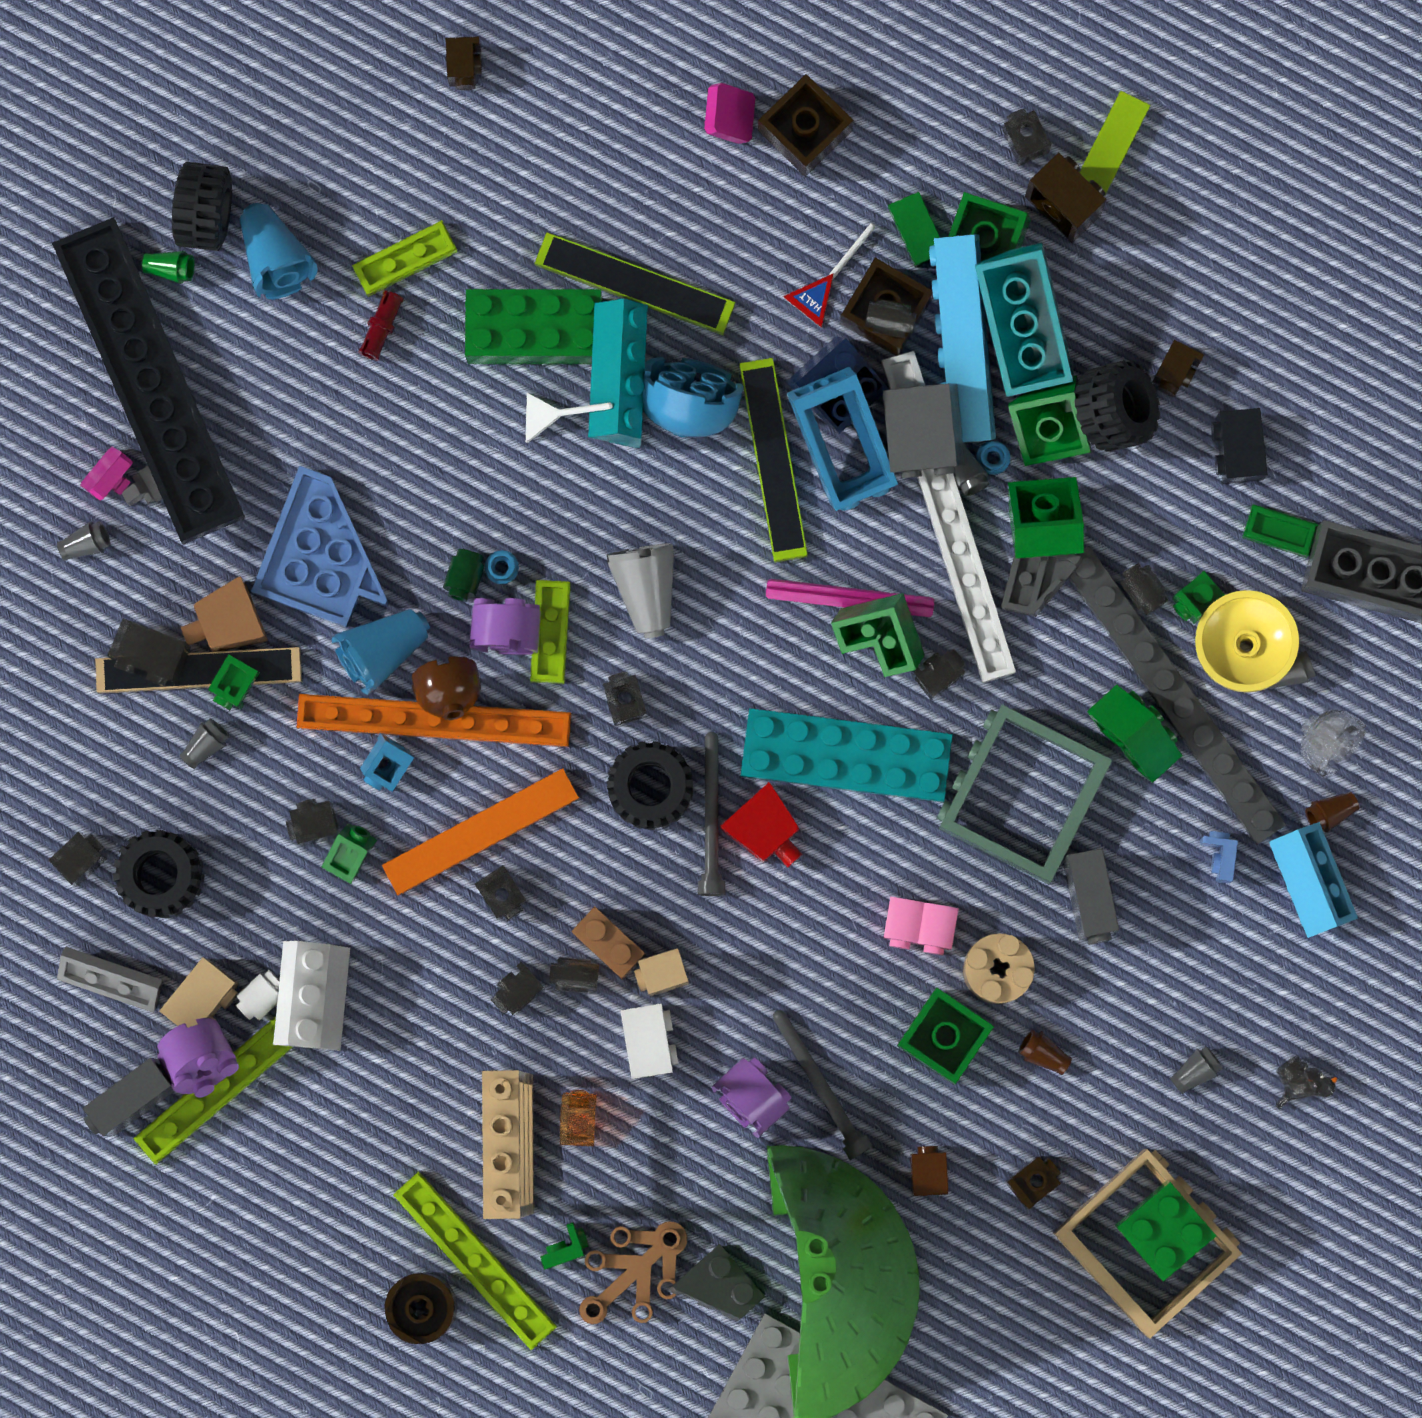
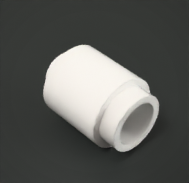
M270 970L264 975L260 973L236 995L240 1000L236 1006L246 1018L251 1020L255 1016L260 1021L277 1005L279 978Z

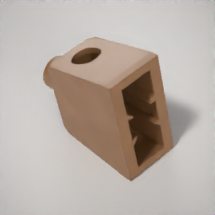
M241 576L196 602L193 606L199 620L181 627L188 646L207 639L208 645L213 652L268 641L246 582Z

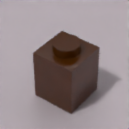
M938 1146L917 1147L918 1154H910L912 1196L948 1195L946 1152L938 1153Z

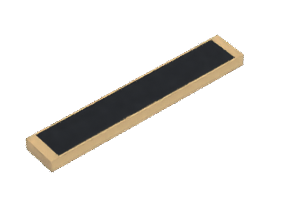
M301 648L95 658L97 693L101 694L208 688L228 655L260 672L253 685L302 682Z

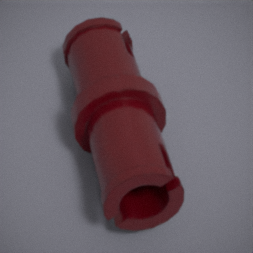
M385 290L383 292V297L374 317L369 318L368 325L370 327L361 348H359V354L371 360H379V355L387 336L392 335L395 329L393 322L404 301L403 297L391 291Z

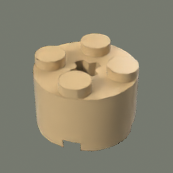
M1000 933L988 935L976 942L968 951L963 965L964 980L971 993L979 999L992 1004H1005L1022 996L1031 985L1035 970L1034 960L1028 947L1013 935ZM993 960H997L999 964H1006L1007 969L1003 972L1004 978H1000L998 974H991L990 969L994 967Z

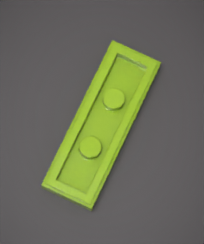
M1123 91L1119 92L1081 167V172H1079L1088 182L1094 180L1104 190L1105 195L1151 106Z
M441 220L353 264L352 267L369 297L458 251Z
M536 580L535 605L540 606L541 616L538 652H533L530 682L565 684L571 583L568 581Z

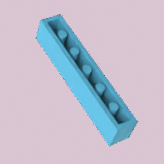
M979 235L934 238V245L929 247L931 266H936L937 280L932 281V292L934 300H939L940 314L935 315V327L937 334H942L943 348H938V362L940 368H945L946 382H941V384H957L963 442L996 439L986 310L975 269V264L981 262Z

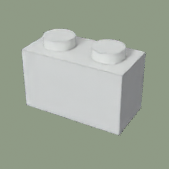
M662 1004L620 1010L632 1080L673 1073L672 1065H678L679 1063L676 1045L668 1044L666 1031L673 1030L670 1010L663 1011Z

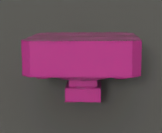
M724 83L711 85L708 88L704 127L706 133L737 144L749 142L752 139L756 99L754 94Z
M112 446L87 474L80 486L100 501L108 495L111 489L121 495L131 483L123 475L130 468L133 461Z

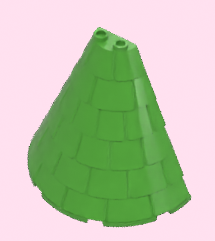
M786 1145L766 1146L773 1216L789 1215L796 1235L802 1292L799 1354L787 1355L793 1417L831 1418L857 1402L859 1403L872 1393L887 1378L900 1360L909 1342L918 1311L920 1288L916 1253L910 1234L893 1203L873 1181L855 1167L834 1156L804 1147Z

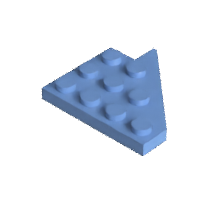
M299 466L251 592L260 597L348 628L359 597L386 607L388 600L333 479L330 476Z

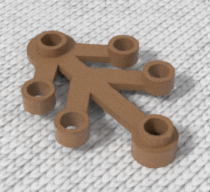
M664 1222L655 1231L629 1230L626 1227L619 1226L611 1232V1242L616 1247L622 1248L629 1243L653 1245L643 1255L603 1254L599 1250H592L586 1255L585 1265L591 1271H599L602 1268L627 1270L599 1296H589L582 1301L579 1312L585 1322L597 1324L603 1321L607 1315V1306L635 1280H637L636 1304L632 1309V1317L639 1323L648 1322L653 1315V1309L650 1305L651 1266L661 1256L663 1280L658 1284V1294L664 1299H672L676 1296L674 1293L665 1295L661 1291L663 1283L671 1282L673 1285L676 1283V1255L681 1253L687 1245V1233L676 1222ZM618 1230H623L627 1233L628 1239L625 1243L620 1244L616 1242L614 1236ZM668 1232L674 1233L677 1237L676 1243L672 1246L666 1245L663 1241L664 1235ZM592 1254L601 1256L602 1264L599 1267H592L590 1265L589 1257ZM594 1303L599 1306L600 1313L598 1316L591 1317L587 1314L586 1309L589 1304ZM646 1306L649 1310L648 1317L645 1319L638 1318L636 1315L637 1307Z

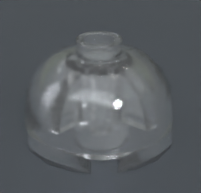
M1342 710L1325 711L1318 717L1315 715L1310 716L1301 728V731L1304 733L1301 740V753L1306 764L1323 779L1330 778L1340 770L1335 766L1336 763L1340 762L1344 757L1348 762L1365 737L1366 731L1363 728L1367 727L1366 724L1356 716Z

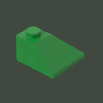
M1077 375L1073 376V382L1030 391L1008 403L1025 466L1091 453V444L1087 439V435L1083 434L1081 424L1076 417L1077 409L1074 400L1077 399L1075 394L1076 386H1079Z

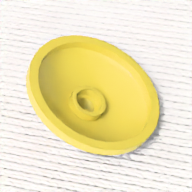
M1236 591L1217 599L1203 613L1196 630L1195 647L1202 668L1216 683L1237 692H1257L1277 684L1291 670L1298 654L1299 633L1293 616L1280 601L1258 591ZM1243 641H1249L1252 643L1253 648L1250 651H1243L1240 648V644Z

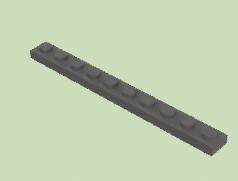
M1090 546L1086 547L1084 553L1077 554L1083 558L1082 563L1068 579L1256 845L1260 844L1286 826V824Z

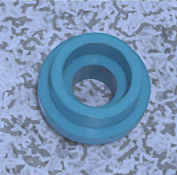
M989 441L979 448L976 460L989 475H998L1007 469L1010 463V452L1003 443ZM990 453L997 454L999 462L997 464H990L987 461V455Z
M500 550L492 553L487 558L485 572L492 582L504 585L516 578L519 572V564L512 553ZM501 562L508 564V571L504 574L496 572V566Z

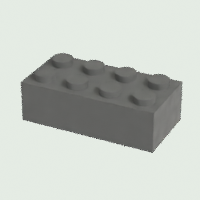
M1323 520L1316 529L1301 592L1422 624V546Z

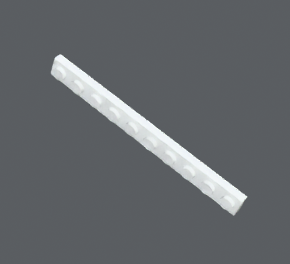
M914 351L882 360L881 364L890 390L925 386ZM934 469L922 470V477L917 478L982 683L1015 674L1016 670L953 473L935 475Z

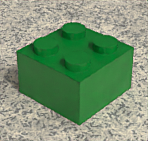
M964 192L948 237L979 235L982 262L1009 250L1021 248L1031 219L1027 212Z
M1076 477L1008 482L1009 518L1015 559L1084 553V522Z
M936 987L896 1046L955 1085L994 1026Z
M1168 1180L1115 1224L1116 1228L1163 1282L1216 1237V1234Z

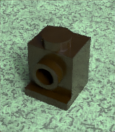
M479 36L445 38L449 86H455L457 90L475 89L476 74H482L481 54H475L482 52Z
M1174 340L1152 382L1158 384L1157 389L1162 393L1175 397L1181 385L1188 388L1196 372V369L1192 368L1191 365L1198 368L1204 354Z
M1036 1156L1006 1180L1005 1183L1023 1206L1029 1210L1061 1184L1056 1178L1061 1172L1049 1158L1043 1161L1039 1156ZM1032 1175H1041L1043 1183L1040 1187L1035 1188L1031 1185L1030 1178Z

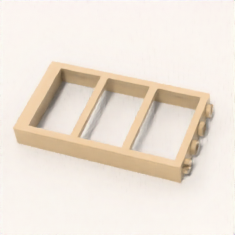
M519 1070L482 1071L483 1219H520L534 1214L533 1074Z

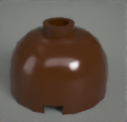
M452 656L448 657L449 663L438 665L436 659L418 667L412 674V688L417 702L425 712L437 717H443L446 720H455L462 717L478 701L481 690V677L474 660L467 657Z

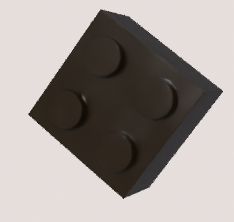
M805 74L758 120V131L806 177L853 131L854 120Z
M1058 152L1029 180L1025 198L1073 243L1101 216L1107 199L1104 197V190L1094 180L1088 182L1079 173L1081 168L1071 157L1067 156L1064 158Z
M874 258L843 310L840 324L891 354L898 356L932 301L933 292L928 287Z

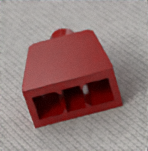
M769 782L720 826L725 834L763 863L775 854L789 868L803 855L790 841L799 832V827Z

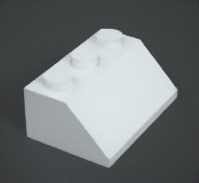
M283 941L273 1045L341 1051L350 948L313 942Z

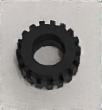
M185 162L177 177L172 206V234L177 246L219 251L222 247L228 231L232 203V178L228 167Z
M1123 360L1084 372V375L1078 380L1079 386H1076L1075 389L1077 399L1074 400L1077 409L1076 417L1081 424V430L1083 434L1087 435V439L1092 445L1095 444L1096 448L1101 451L1111 452L1144 444L1153 438L1154 432L1158 429L1157 420L1160 419L1158 406L1160 403L1156 395V387L1152 384L1150 375L1147 372L1144 373L1141 365H1135L1134 361Z
M644 741L639 742V745L634 747L629 746L625 749L624 753L615 758V762L608 772L607 790L611 804L621 819L626 823L632 824L633 827L639 829L647 828L648 830L668 827L672 822H677L690 806L693 796V778L690 767L687 765L685 758L669 745L665 746L656 741H653V743H646ZM643 767H659L670 778V793L658 805H643L637 802L631 794V778L636 771Z
M164 830L141 832V836H133L128 840L130 843L126 847L122 846L119 850L121 855L119 860L115 859L113 865L116 867V873H113V881L117 883V888L115 889L118 895L124 899L123 902L138 913L153 918H169L170 915L177 916L183 913L182 910L184 908H190L195 903L193 902L195 896H199L202 891L200 884L204 882L205 877L202 874L203 862L199 859L197 850L188 841L174 833L165 832ZM164 854L175 861L178 871L177 879L173 887L167 892L159 895L151 894L142 886L140 879L141 869L144 863L152 856Z

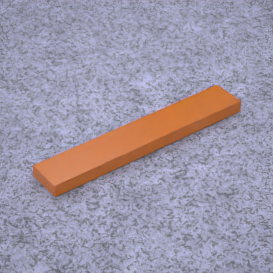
M562 768L386 862L382 867L396 894L400 896L579 800V797Z

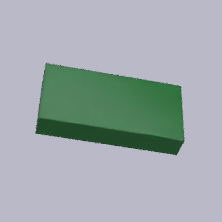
M917 192L888 205L889 212L915 268L930 262L929 247L934 245V238H940L920 193Z
M1253 504L1242 538L1307 558L1318 524Z

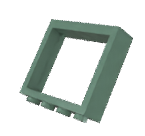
M1001 705L998 712L991 709L983 725V728L987 729L988 732L982 742L975 740L967 756L968 759L972 760V763L967 773L960 770L952 786V789L956 790L957 793L952 803L945 800L936 819L942 821L939 830L1049 885L1112 759ZM1005 720L1093 764L1043 866L954 822Z

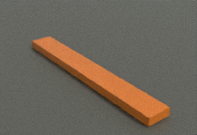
M299 694L296 728L569 747L571 712L472 706L462 717L455 720H446L443 717H437L425 712L418 702Z

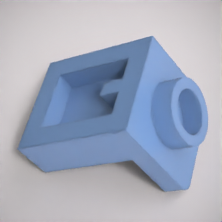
M1210 831L1209 837L1203 836L1200 839V845L1220 848L1219 853L1213 854L1211 873L1217 874L1216 882L1230 884L1233 882L1238 840H1231L1229 833Z

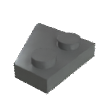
M1014 554L1001 608L1006 611L1036 617L1079 567L1083 558L1081 555L1068 554L1015 559Z
M720 1244L669 1288L672 1293L687 1296L698 1301V1305L707 1309H716L723 1316L735 1321H739L765 1297Z

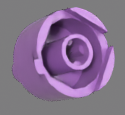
M486 598L474 599L470 649L488 653V646H490L491 650L505 655H530L533 652H538L541 616L539 605L525 604L526 600L506 598L505 604H494L495 600Z
M211 1018L196 1019L198 1025L189 1028L183 1023L169 1031L157 1045L159 1054L156 1053L157 1058L173 1090L177 1093H194L198 1098L205 1097L214 1091V1085L221 1082L227 1076L234 1074L239 1069L236 1057L219 1023Z
M755 1057L749 1061L742 1058L712 1086V1090L714 1093L719 1089L724 1095L719 1098L720 1102L744 1128L749 1124L756 1128L752 1135L759 1138L789 1110L787 1102L792 1098L779 1083L774 1086L765 1077L768 1071Z

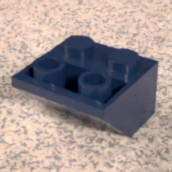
M835 336L787 380V383L795 390L850 367L858 377L868 406H871L883 395V390L889 389L847 338ZM842 395L811 408L837 434H840L852 423Z

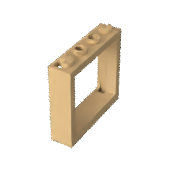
M1143 1149L1061 1224L1053 1234L1147 1338H1151L1242 1253L1237 1248L1240 1242L1234 1237L1235 1235L1228 1228L1221 1231L1213 1222L1217 1217L1204 1202L1198 1205L1191 1198L1190 1194L1193 1190L1180 1176L1174 1179L1166 1170L1169 1166L1166 1159L1156 1150L1151 1153L1148 1149ZM1143 1165L1148 1168L1161 1184L1168 1180L1174 1185L1216 1234L1213 1241L1223 1251L1152 1318L1142 1310L1072 1232Z

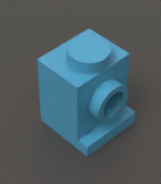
M380 733L377 737L378 741L363 762L360 770L365 776L363 780L379 791H381L382 787H385L393 792L415 757L409 749ZM382 758H388L387 766L383 768L378 767Z

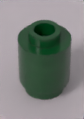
M458 549L456 556H452L443 588L449 591L448 597L462 602H467L468 597H476L485 567L482 564L484 557L481 554L466 549Z

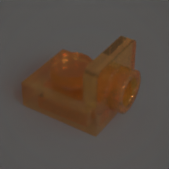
M573 1090L570 1093L565 1092L562 1094L560 1145L594 1146L596 1094H589L584 1090Z

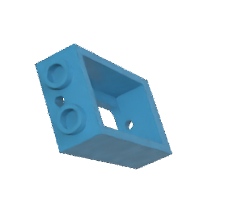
M850 367L787 393L828 501L835 511L839 509L846 511L855 508L860 504V500L870 496H883L891 491V487L898 485L894 472L890 473V462L858 377ZM840 395L843 396L869 464V469L866 473L847 481L839 480L811 409Z

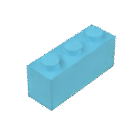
M1320 822L1269 841L1274 858L1278 863L1307 938L1358 919Z

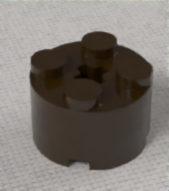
M428 1272L413 1273L397 1281L389 1290L384 1304L386 1320L391 1331L401 1340L411 1344H426L437 1340L451 1328L457 1314V1297L451 1286L440 1276ZM424 1299L427 1301L426 1308L430 1311L429 1314L423 1313L418 1317L415 1315L417 1309L413 1306V1302L418 1303Z

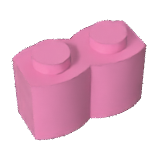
M890 897L883 939L890 940V947L910 950V944L924 946V953L944 956V950H952L959 908Z

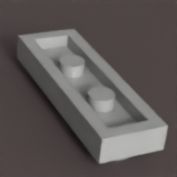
M65 947L61 954L57 980L153 1013L159 1003L163 982L162 979L69 947Z

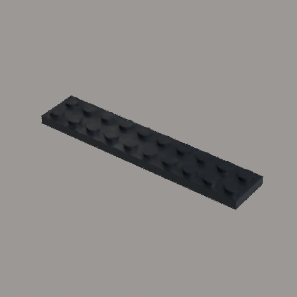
M110 218L53 242L54 250L182 545L245 519V515L115 218Z

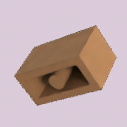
M595 906L571 931L622 980L639 964L638 961L646 956L633 941Z

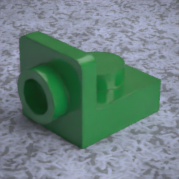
M1203 571L1173 596L1172 600L1176 603L1173 605V608L1184 621L1190 619L1195 624L1201 619L1207 608L1225 594Z
M228 655L208 688L210 692L215 694L212 701L229 711L233 705L242 709L244 706L243 700L260 672Z
M347 824L338 833L321 867L351 884L359 873L369 851L375 846L377 839L370 836L369 831L365 828Z
M574 1222L566 1225L573 1245L567 1247L564 1240L545 1247L547 1254L540 1256L544 1270L585 1256L584 1248L589 1247L583 1227L576 1229Z

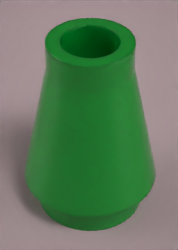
M184 250L155 254L145 253L142 260L143 273L182 284L184 281L192 280L195 260L193 255L187 254Z

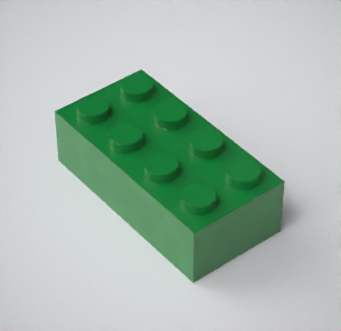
M466 289L465 357L467 363L592 364L595 303L603 302L602 290Z

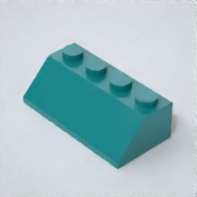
M1043 242L1009 250L975 264L1006 397L1073 382L1074 372Z
M625 298L595 303L590 405L611 402L613 408L589 412V438L632 448L641 447L642 392L644 390L643 374L645 368L648 309L646 304Z

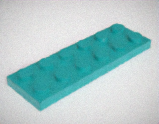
M749 708L740 777L944 803L953 734Z

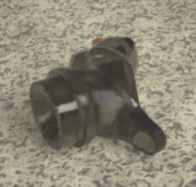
M1298 1055L1284 1062L1276 1070L1280 1077L1279 1081L1285 1085L1284 1093L1275 1105L1279 1110L1286 1103L1294 1099L1313 1096L1325 1098L1330 1097L1335 1092L1337 1077H1327L1316 1068H1308L1306 1061H1302Z

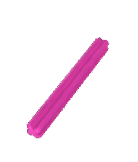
M769 579L766 588V597L768 599L844 608L899 594L779 579ZM904 594L911 615L932 617L934 611V599L932 597Z

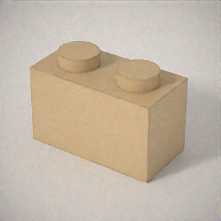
M678 948L639 960L640 969L634 970L641 992L647 990L650 997L689 985Z
M202 957L160 1009V1012L177 1026L183 1023L186 1024L187 1028L198 1025L196 1019H214L213 1016L221 1006L227 1009L237 997L238 992L235 989L239 983L208 958Z

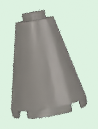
M673 544L649 545L639 549H627L607 554L608 566L636 632L644 633V638L665 635L664 629L669 628L671 623L674 564Z

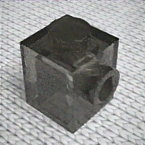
M316 799L305 800L296 803L297 809L289 811L291 820L286 821L287 831L290 840H296L297 844L301 847L336 838L340 832L333 803L330 801L317 804Z

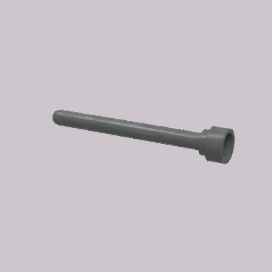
M709 732L705 736V874H701V880L698 881L699 896L725 895V881L722 880V874H718L719 739L715 732Z
M782 1010L774 1012V1022L845 1139L842 1142L845 1147L843 1150L849 1160L872 1148L873 1144L867 1134L863 1136L860 1130H855L786 1013Z

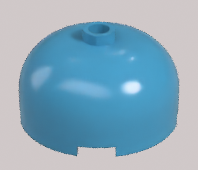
M663 357L652 358L645 363L643 411L652 422L676 436H711L727 428L736 417L743 393V385L730 381L731 373L709 363L683 357L681 362L665 363ZM696 373L702 374L700 382H694Z

